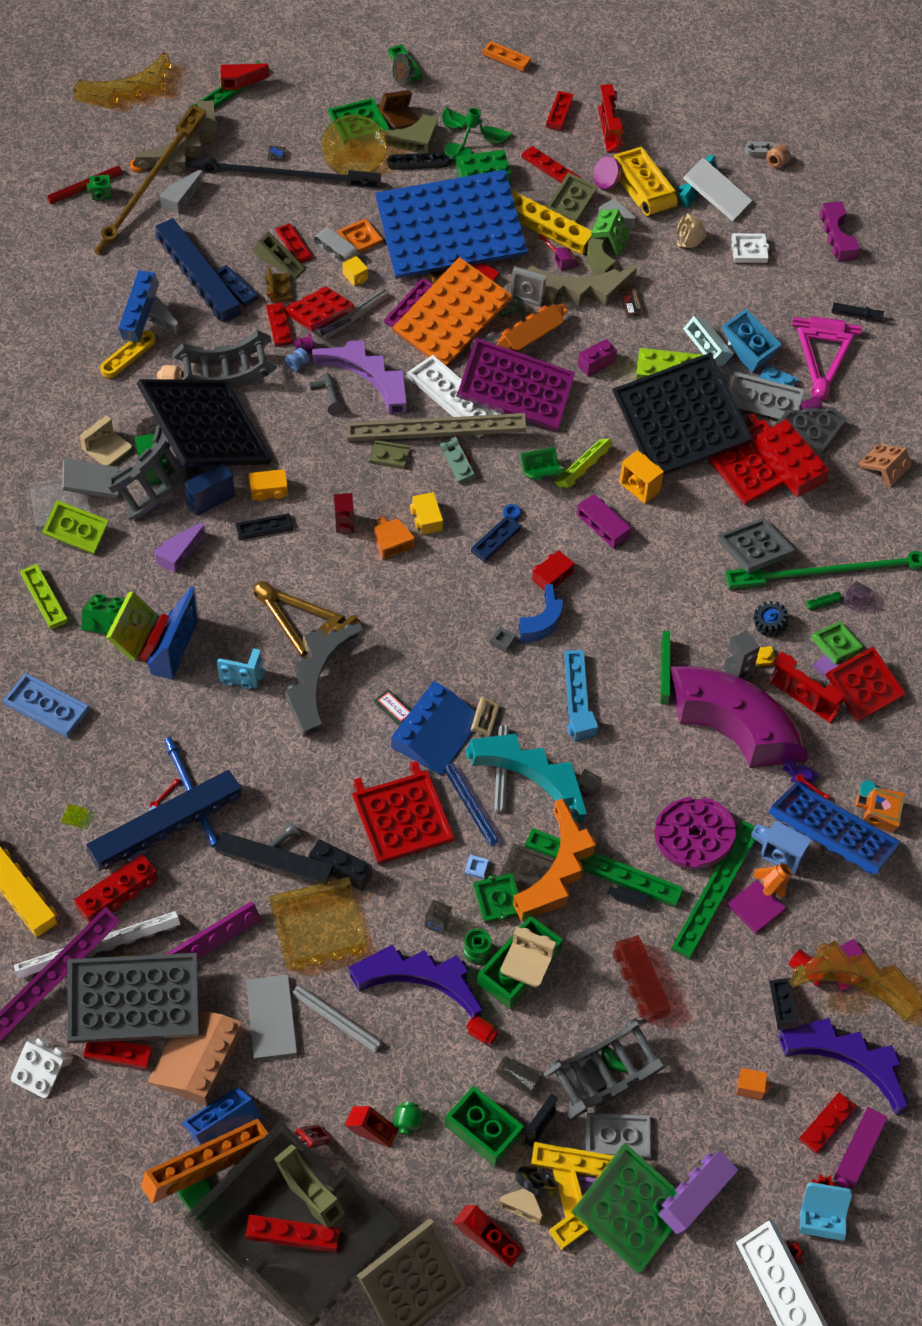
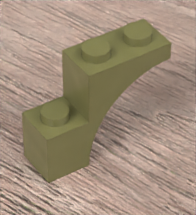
M291 1144L274 1158L290 1189L306 1202L313 1217L320 1223L330 1228L345 1215L338 1199L318 1180L296 1147Z

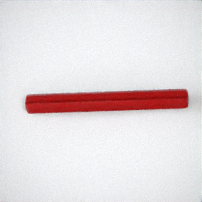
M117 165L94 176L110 175V179L122 175V169ZM90 178L47 195L48 202L54 204L87 190V183H90Z

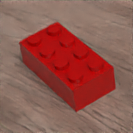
M787 419L757 435L755 448L796 498L827 482L829 469Z

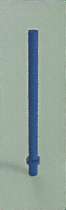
M171 737L165 738L167 753L171 755L186 791L194 788L178 753V746L174 744ZM205 815L200 822L213 848L217 846L218 840L207 815Z

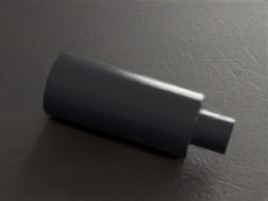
M619 885L617 888L610 886L608 894L613 895L614 900L646 909L650 895Z

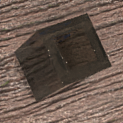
M433 899L425 915V928L444 935L452 918V907Z

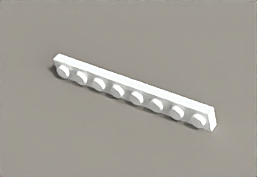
M174 911L111 932L85 958L93 957L97 952L103 950L105 952L111 951L121 944H132L136 939L142 937H153L157 932L163 930L171 931L177 925H180L179 918ZM62 949L15 964L14 968L17 978L28 979L33 977Z

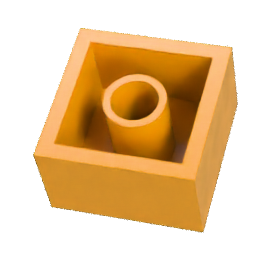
M637 450L622 461L619 483L646 504L660 493L664 471L660 466L650 461L646 455Z

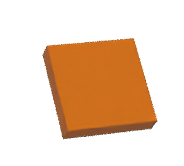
M366 218L337 230V234L352 244L359 253L383 243V239Z

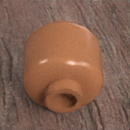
M776 145L769 150L766 159L771 167L778 169L789 162L791 155L786 146Z

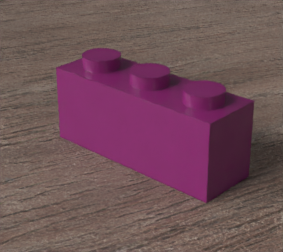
M595 494L578 504L576 515L613 549L630 537L631 527L629 524L623 521L614 510H611Z

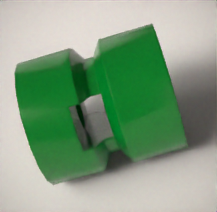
M478 928L472 929L466 934L464 939V957L471 964H483L489 959L492 942L489 933Z

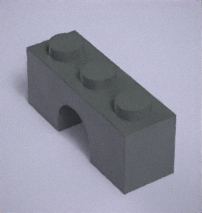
M745 630L730 639L728 649L733 656L725 659L723 669L728 673L750 681L760 646L748 631Z

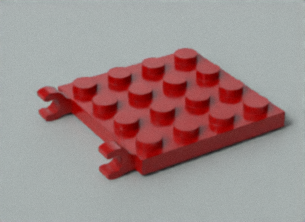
M753 413L746 416L748 419L746 421L747 429L752 437V442L707 459L744 506L785 484L755 448L757 435L771 427L764 419L758 421Z
M418 761L410 762L411 776L367 789L364 788L361 777L353 779V786L356 792L352 793V798L377 865L454 841V836L428 771L421 772Z

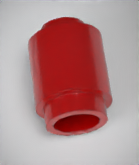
M479 1015L476 1018L472 1017L466 1026L469 1029L467 1034L484 1045L486 1043L492 1045L499 1033L495 1029V1025Z

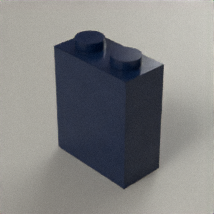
M224 463L185 482L186 505L197 516L235 497L233 475Z

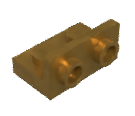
M269 267L268 274H265L266 284H269V287H266L267 297L271 298V303L290 302L289 273L272 274L271 267Z

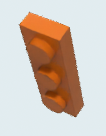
M492 41L485 46L482 55L520 71H524L531 63V57Z

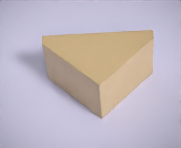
M523 1188L501 1196L498 1207L540 1225L542 1213L533 1193Z

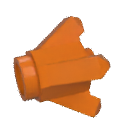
M781 863L774 867L756 869L753 875L756 879L763 880L764 895H771L773 892H777V896L784 898L788 881L793 873L786 864Z

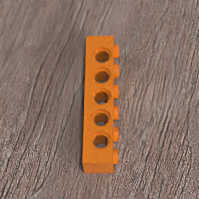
M259 1119L253 1120L145 1171L141 1188L151 1203L154 1204L264 1151L270 1135Z

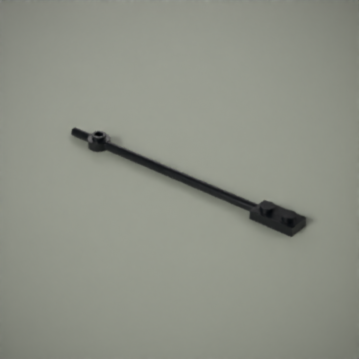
M207 157L203 161H185L186 167L202 168L207 173H216L218 170L345 181L348 182V186L381 189V173L349 170L348 175L224 164L218 163L212 157Z

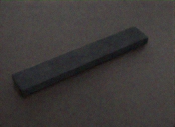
M225 832L222 833L215 848L217 853L326 886L334 870L332 864Z

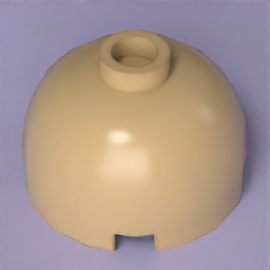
M686 214L687 217L683 216L677 227L676 233L680 236V241L677 240V245L683 248H694L705 239V226L703 221L697 216Z

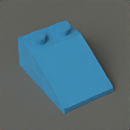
M747 309L722 325V329L740 361L752 373L775 357L782 345Z

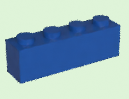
M138 270L118 328L123 340L140 342L159 286L154 272Z

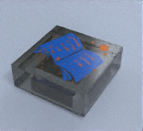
M270 146L267 156L268 161L284 162L286 147Z

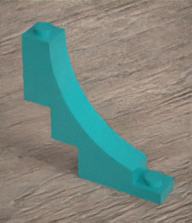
M517 734L470 740L469 746L466 748V756L471 760L472 766H495L520 773L540 785L554 801L563 799L565 805H569L572 812L571 817H573L574 821L578 823L584 821L587 813L571 762L549 765L544 748L521 750Z

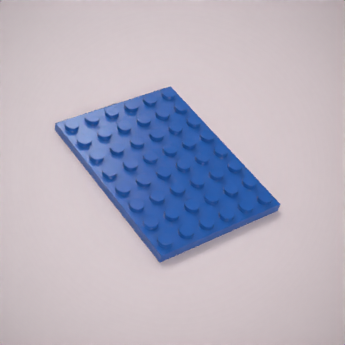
M505 170L375 193L395 279L447 270L459 257L468 264L475 265L527 255V247Z

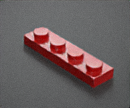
M530 146L521 154V158L560 183L563 182L568 172L581 178L534 146Z
M249 1214L245 1240L336 1253L340 1228H327L324 1225Z

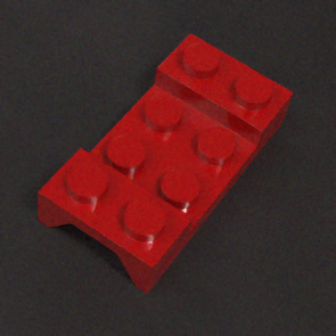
M613 84L600 85L602 104L598 106L606 151L607 153L620 152V146H623L622 134H624V124H621L620 118L615 116L616 104L614 101L617 100V91H614Z
M781 652L772 662L776 667L767 681L828 723H831L840 712L845 694L830 683L826 688L822 687L819 682L813 681L804 672L796 669L797 661L792 656Z

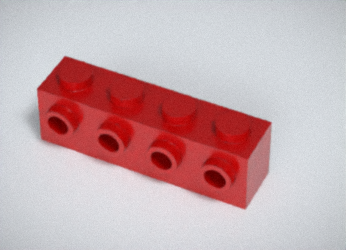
M141 854L75 898V907L89 924L105 907L110 911H117L122 906V903L128 899L133 900L144 888L152 887L158 879L157 872L145 856Z

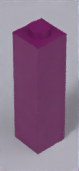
M867 1107L833 1177V1180L837 1181L838 1186L853 1190L885 1124L887 1116Z

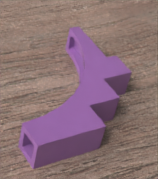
M364 341L347 342V347L312 349L313 365L341 367L357 373L372 383L381 393L387 405L388 414L406 413L403 371H385L383 355L366 356Z

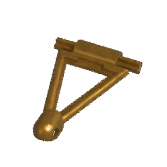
M259 581L254 585V596L267 605L300 657H303L307 652L303 642L276 604L278 600L328 619L327 622L316 630L322 629L324 636L332 630H342L348 624L353 623L355 625L360 623L356 615L350 616L342 623L346 618L345 616L278 591L266 581Z

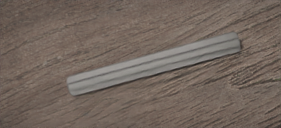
M385 289L381 290L357 306L355 310L345 314L321 330V336L325 339L330 338L388 299L389 293Z
M501 725L499 727V736L509 735V726ZM497 767L495 813L505 812L507 769Z
M301 985L294 989V997L370 1050L376 1052L380 1048V1040Z

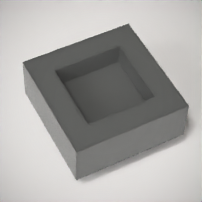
M500 626L490 639V644L507 652L516 640V635Z

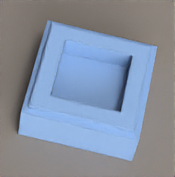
M470 855L465 875L485 879L490 860Z

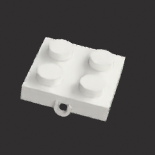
M732 233L731 247L734 263L768 262L767 251L769 244H766L765 234Z

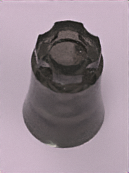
M508 1056L501 1060L496 1070L498 1076L522 1091L530 1099L536 1096L545 1080L543 1071L534 1069Z

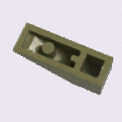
M270 232L266 233L252 248L262 261L283 273H289V276L295 278L305 269Z

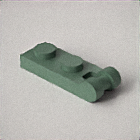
M456 437L447 443L443 442L440 444L459 484L476 478ZM455 447L456 450L449 452V449Z

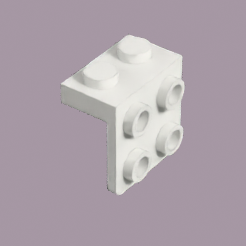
M38 1037L26 1041L12 1073L11 1081L42 1098H46L52 1091L61 1067L70 1065L73 1056L67 1054L68 1051L62 1047L55 1048L49 1044L48 1040Z

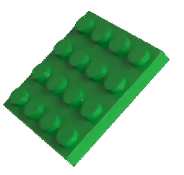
M625 1143L575 1205L571 1213L634 1271L641 1273L672 1231L670 1226L658 1214L664 1208L662 1203L668 1197H674L677 1192L672 1184Z

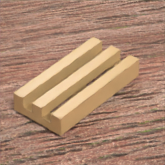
M484 696L480 698L470 731H476L478 735H484V738L490 737L500 704ZM485 703H486V706H485V709H484V713H483V716H482V719H481V722H480V726L478 727L479 721H480V718H481V715H482V712H483V708H484V705H485ZM490 706H493L487 728L484 730Z

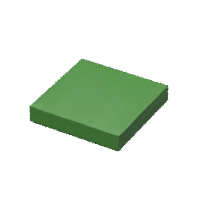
M841 621L815 632L811 636V639L834 664L848 659L864 649L863 645Z

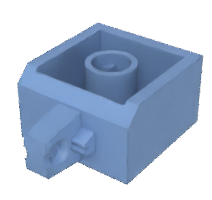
M776 820L771 828L757 824L751 834L752 838L763 845L761 854L764 860L774 865L786 864L795 876L806 857L811 843V839L806 834L797 832L787 824Z

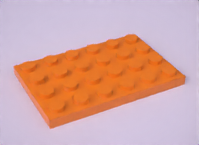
M459 257L392 327V330L428 358L434 355L448 367L512 299V294Z

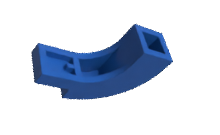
M553 584L545 585L546 609L537 616L519 618L521 643L541 640L549 636L557 628L561 619L563 602L562 599H558L557 591L553 590Z

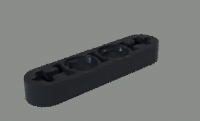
M445 152L390 155L387 158V167L391 170L447 167L450 164V157ZM412 160L414 163L410 164L407 161ZM423 160H430V162L425 163Z

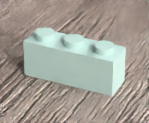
M693 316L683 328L703 355L709 352L712 353L718 366H724L732 357L733 352L706 319Z

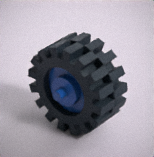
M769 601L770 604L763 602L764 606L759 605L758 609L754 611V622L757 631H760L763 636L766 633V637H770V634L776 637V633L781 635L782 630L785 632L787 630L786 626L788 627L789 625L787 609L784 608L783 604L779 605L777 601L775 604H773V601Z

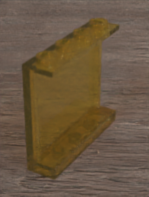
M349 877L328 882L327 886L318 884L269 896V904L286 970L298 971L306 965L318 966L330 959L339 961L344 956L351 954L359 956L368 950L367 940H365L352 895Z

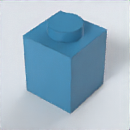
M592 711L570 716L567 731L569 736H573L574 741L597 736L598 725Z

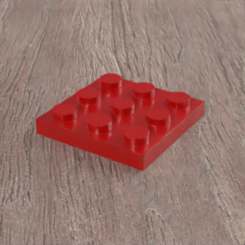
M326 286L313 294L306 295L297 302H292L284 310L289 317L313 332L355 310L354 303Z
M874 646L825 674L830 683L845 694L843 702L856 722L861 721L905 695V692Z

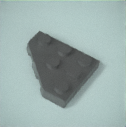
M834 407L826 409L808 408L803 410L787 409L775 425L787 419L816 455L819 456L847 418Z

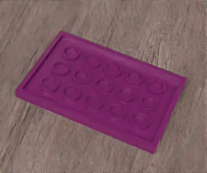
M476 338L456 397L504 414L525 413L527 422L557 432L575 372Z

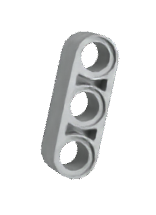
M328 227L313 237L314 243L322 247L321 249L327 254L333 255V258L339 263H344L355 256L359 258L358 250Z

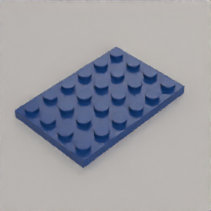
M798 782L791 786L771 806L768 812L776 820L787 823L793 830L806 834L812 841L825 845L829 851L837 852L844 856L848 862L856 863L870 874L876 875L901 844V841Z

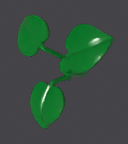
M448 107L444 109L442 114L443 124L450 129L468 126L462 145L448 143L445 146L444 151L446 155L455 160L456 156L472 153L469 148L464 147L470 128H476L479 125L481 134H484V139L493 144L505 142L512 133L492 126L483 127V120L480 119L481 111L477 108H470L467 117L452 111Z

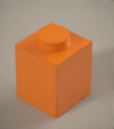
M741 1068L736 1095L762 1100L764 1093L768 1094L770 1081L766 1080L767 1073Z

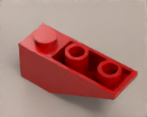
M269 63L221 65L222 90H238L269 78Z
M465 1205L453 1221V1224L463 1234L510 1268L524 1250L477 1205Z

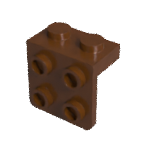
M410 90L384 93L378 110L395 129L410 127L419 121V118L409 108L413 94Z

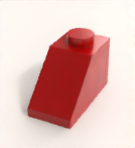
M353 1106L344 1125L356 1135L388 1148L391 1147L398 1128L393 1126L390 1121L370 1106Z

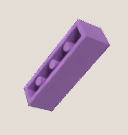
M720 1150L713 1155L711 1152L708 1153L701 1160L703 1165L700 1168H694L688 1175L690 1179L687 1182L683 1181L675 1189L677 1194L674 1197H668L662 1203L664 1208L658 1215L676 1234L689 1227L738 1171Z

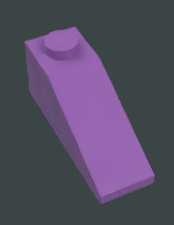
M199 523L166 540L155 551L156 563L176 573L206 534L204 523Z

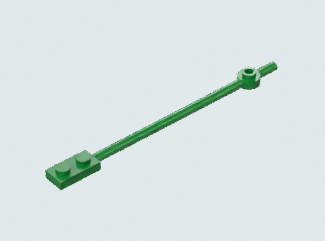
M912 551L908 554L907 558L763 573L762 568L751 573H747L744 569L727 570L725 578L728 589L733 590L765 586L766 580L903 565H907L913 570L922 569V552Z

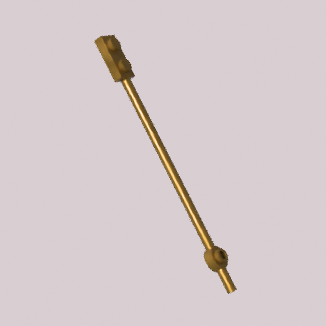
M191 105L175 127L176 132H178L177 136L113 225L105 226L101 230L102 240L95 248V254L100 255L107 243H114L118 240V228L184 136L191 138L206 117V110Z

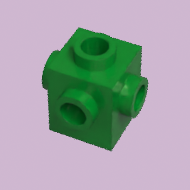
M110 175L89 176L90 183H87L88 194L91 193L92 200L112 199Z

